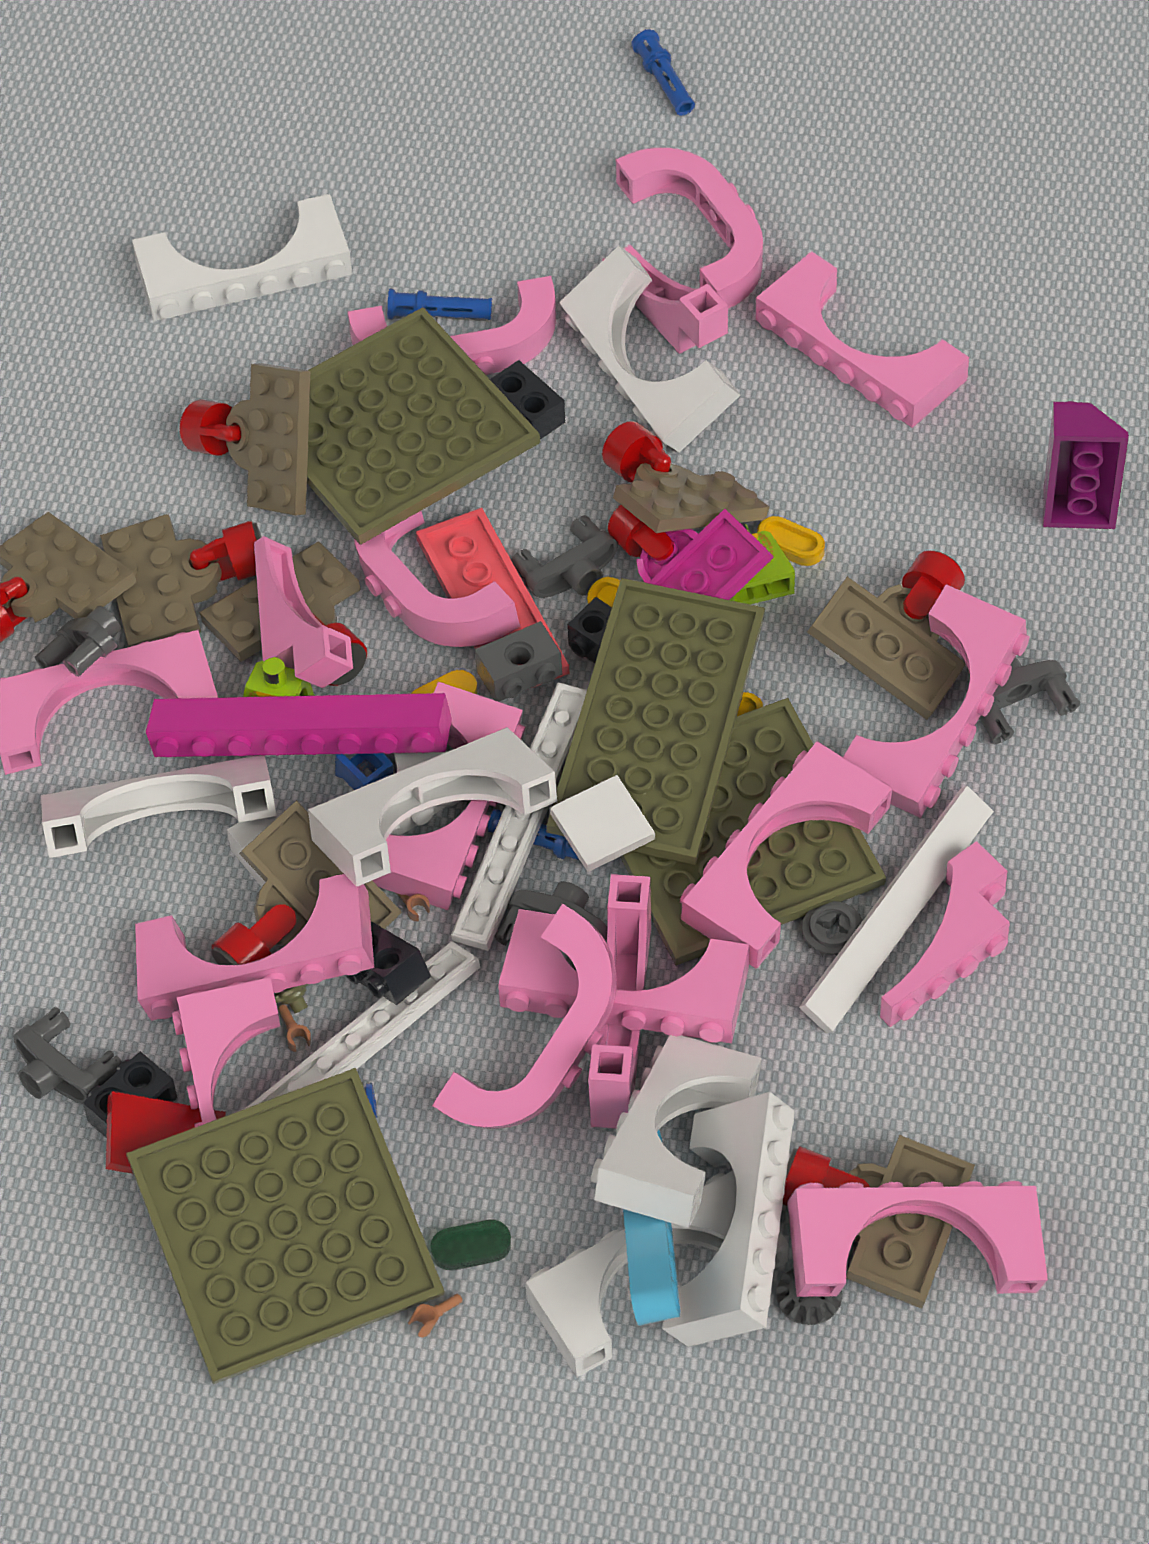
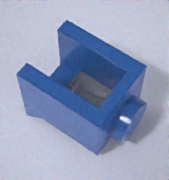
M383 753L356 754L351 759H348L344 754L335 755V776L342 778L353 790L393 775V763Z

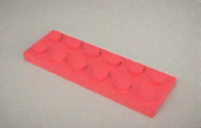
M483 508L416 531L417 542L448 599L469 596L495 581L514 601L520 627L505 636L541 621L561 652L562 675L555 679L570 674L567 660ZM484 643V644H481V645H475L474 648L477 649V648H479V647H481V646H484V645H486V644H488V643Z

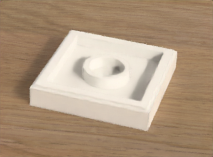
M618 775L550 807V815L587 872L655 840L654 830Z

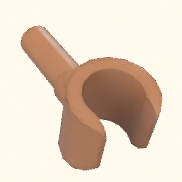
M396 893L407 906V915L411 920L419 921V915L412 909L416 905L423 906L430 913V903L426 896L421 894L408 896Z
M281 1005L278 1010L287 1026V1044L290 1051L296 1052V1045L293 1039L297 1036L304 1037L307 1045L310 1046L311 1036L308 1028L297 1024L287 1005Z
M457 1293L439 1305L420 1304L410 1317L408 1324H412L414 1321L423 1323L424 1326L419 1331L418 1336L427 1337L439 1317L462 1303V1297Z

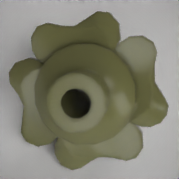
M309 984L274 993L276 1003L289 1004L294 1014L307 1008L308 1005L303 996Z

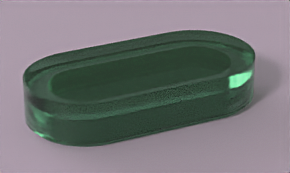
M492 1219L445 1228L437 1232L432 1238L430 1244L431 1256L438 1267L449 1271L497 1262L505 1258L510 1252L511 1234L504 1223Z

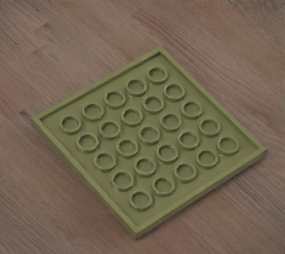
M424 307L308 370L310 371L307 484L359 545L541 443L539 432Z
M789 698L737 716L696 865L633 851L620 856L629 875L650 877L651 919L675 966L703 956L710 942V938L681 920L682 903H680V898L684 890L691 883L696 885L703 877L704 868L710 859L714 856L720 857L726 850V843L732 833L737 829L742 831L747 825L749 815L758 803L764 805L769 799L770 792L776 781L782 776L786 778L793 770L792 767L798 755L804 750L808 752L814 745ZM829 820L798 822L774 832L758 846L747 867L748 880L755 897L761 906L773 918L779 921L781 925L805 916L809 910L833 901L842 902L883 886L886 882V876L861 830L844 823Z
M356 1068L126 1153L213 1385L445 1294Z

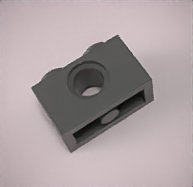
M541 621L474 649L476 671L493 699L498 702L507 698L517 697L525 690L539 684L549 683L562 675L561 652Z

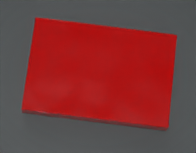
M112 1091L108 1097L105 1169L133 1174L126 1153L195 1128V1123L202 1122L200 1109H191V1105ZM214 1110L216 1119L226 1116L225 1111Z

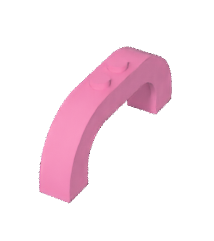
M649 148L635 151L616 159V183L632 204L661 193L682 195L690 199L699 208L731 251L725 257L700 268V287L709 284L726 302L728 309L749 296L758 284L762 273L763 235L752 207L749 204H744L735 186L731 182L728 183L710 162L694 153L680 149Z
M551 276L517 281L520 311L506 325L450 336L485 375L501 372L518 360L523 364L529 362L540 354L550 342L556 326L555 290ZM382 306L348 311L350 336L353 345L388 327L385 322Z
M422 510L361 545L354 539L368 589L375 597L380 595L383 598L385 607L393 618L399 616L407 627L419 637L443 646L468 647L494 641L520 627L514 601L495 581L466 597L455 599L442 598L429 592L393 553L392 548L403 535L425 523Z
M561 905L541 937L563 951L575 965L579 987L573 1005L527 1076L514 1087L503 1091H487L461 1074L453 1072L432 1106L454 1120L480 1128L501 1129L520 1125L533 1119L555 1101L564 1086L570 1089L574 1085L582 1071V1068L578 1066L586 1053L591 1055L592 1044L600 1045L604 1037L600 1031L610 1015L616 995L617 976L611 951L598 930L589 921L566 905Z

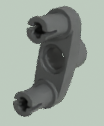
M582 515L580 519L585 526L578 519H575L570 526L571 533L579 538L582 542L581 544L568 550L546 565H541L527 549L521 550V555L525 560L516 553L511 561L516 570L526 580L527 587L539 598L551 597L571 588L578 594L586 596L591 586L597 580L603 578L601 569L615 556L618 548L617 541L608 532L601 531L587 515Z
M97 606L87 617L72 619L56 632L57 637L38 653L35 659L43 669L59 665L63 661L64 665L73 675L81 676L97 659L106 657L117 647L112 638L121 630V626L107 609Z
M1015 656L1011 663V674L1004 686L998 685L992 695L994 696V702L989 713L985 717L981 715L978 719L982 722L993 744L1001 743L999 736L1006 741L1014 734V730L1002 714L1001 708L1041 691L1048 693L1057 708V712L1061 716L1067 714L1066 707L1071 713L1080 706V701L1066 682L1067 675L1058 661L1046 660L1022 666Z
M561 881L557 884L552 895L528 890L514 892L507 906L509 912L496 933L495 939L500 944L507 945L511 939L519 909L556 915L561 905L564 904L589 921L605 941H607V925L584 909L589 896L582 888L573 883ZM567 957L566 961L576 970L572 960Z
M57 1007L52 1008L49 1013L34 1024L24 1026L13 1035L15 1045L27 1063L18 1072L19 1079L25 1089L38 1099H41L54 1089L65 1097L83 1104L89 1092L94 1087L103 1085L111 1078L122 1061L117 1055L114 1056L112 1051L108 1050L86 1069H79L50 1045L49 1042L54 1037L70 1027L68 1017L63 1011L60 1013V1009Z

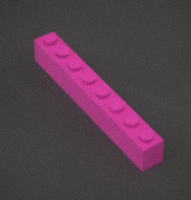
M445 693L154 699L146 728V735L154 757L446 752L452 717Z

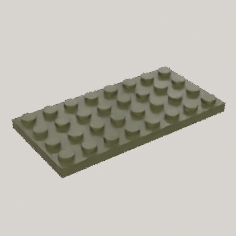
M621 578L556 792L557 802L552 806L618 775L655 832V840L632 851L696 865L763 624L765 608ZM549 815L547 833L564 836L552 816Z

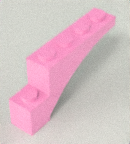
M631 245L623 248L636 257L653 280L641 293L635 305L679 354L694 346L701 348L728 333V305L709 284L700 288L681 285L654 268Z
M263 536L254 542L263 661L272 657L279 658L284 662L285 667L295 670V677L325 688L353 669L351 638L322 625L314 617L299 589L291 548Z
M977 841L947 863L946 883L951 887L950 897L942 923L932 943L912 970L881 997L880 1018L889 1027H892L901 1019L906 1021L913 1017L923 1003L930 998L937 999L942 996L951 983L959 977L966 978L971 975L980 962L988 956H997L1008 944L1010 922L993 906L1006 892L1008 871Z

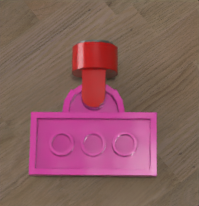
M621 504L613 511L608 523V533L630 556L640 557V559H636L638 573L643 581L648 584L730 600L774 558L726 509L719 513L699 534L692 529L656 533Z

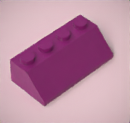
M1074 401L1053 402L1043 486V527L1116 529L1129 435L1128 431L1092 403Z

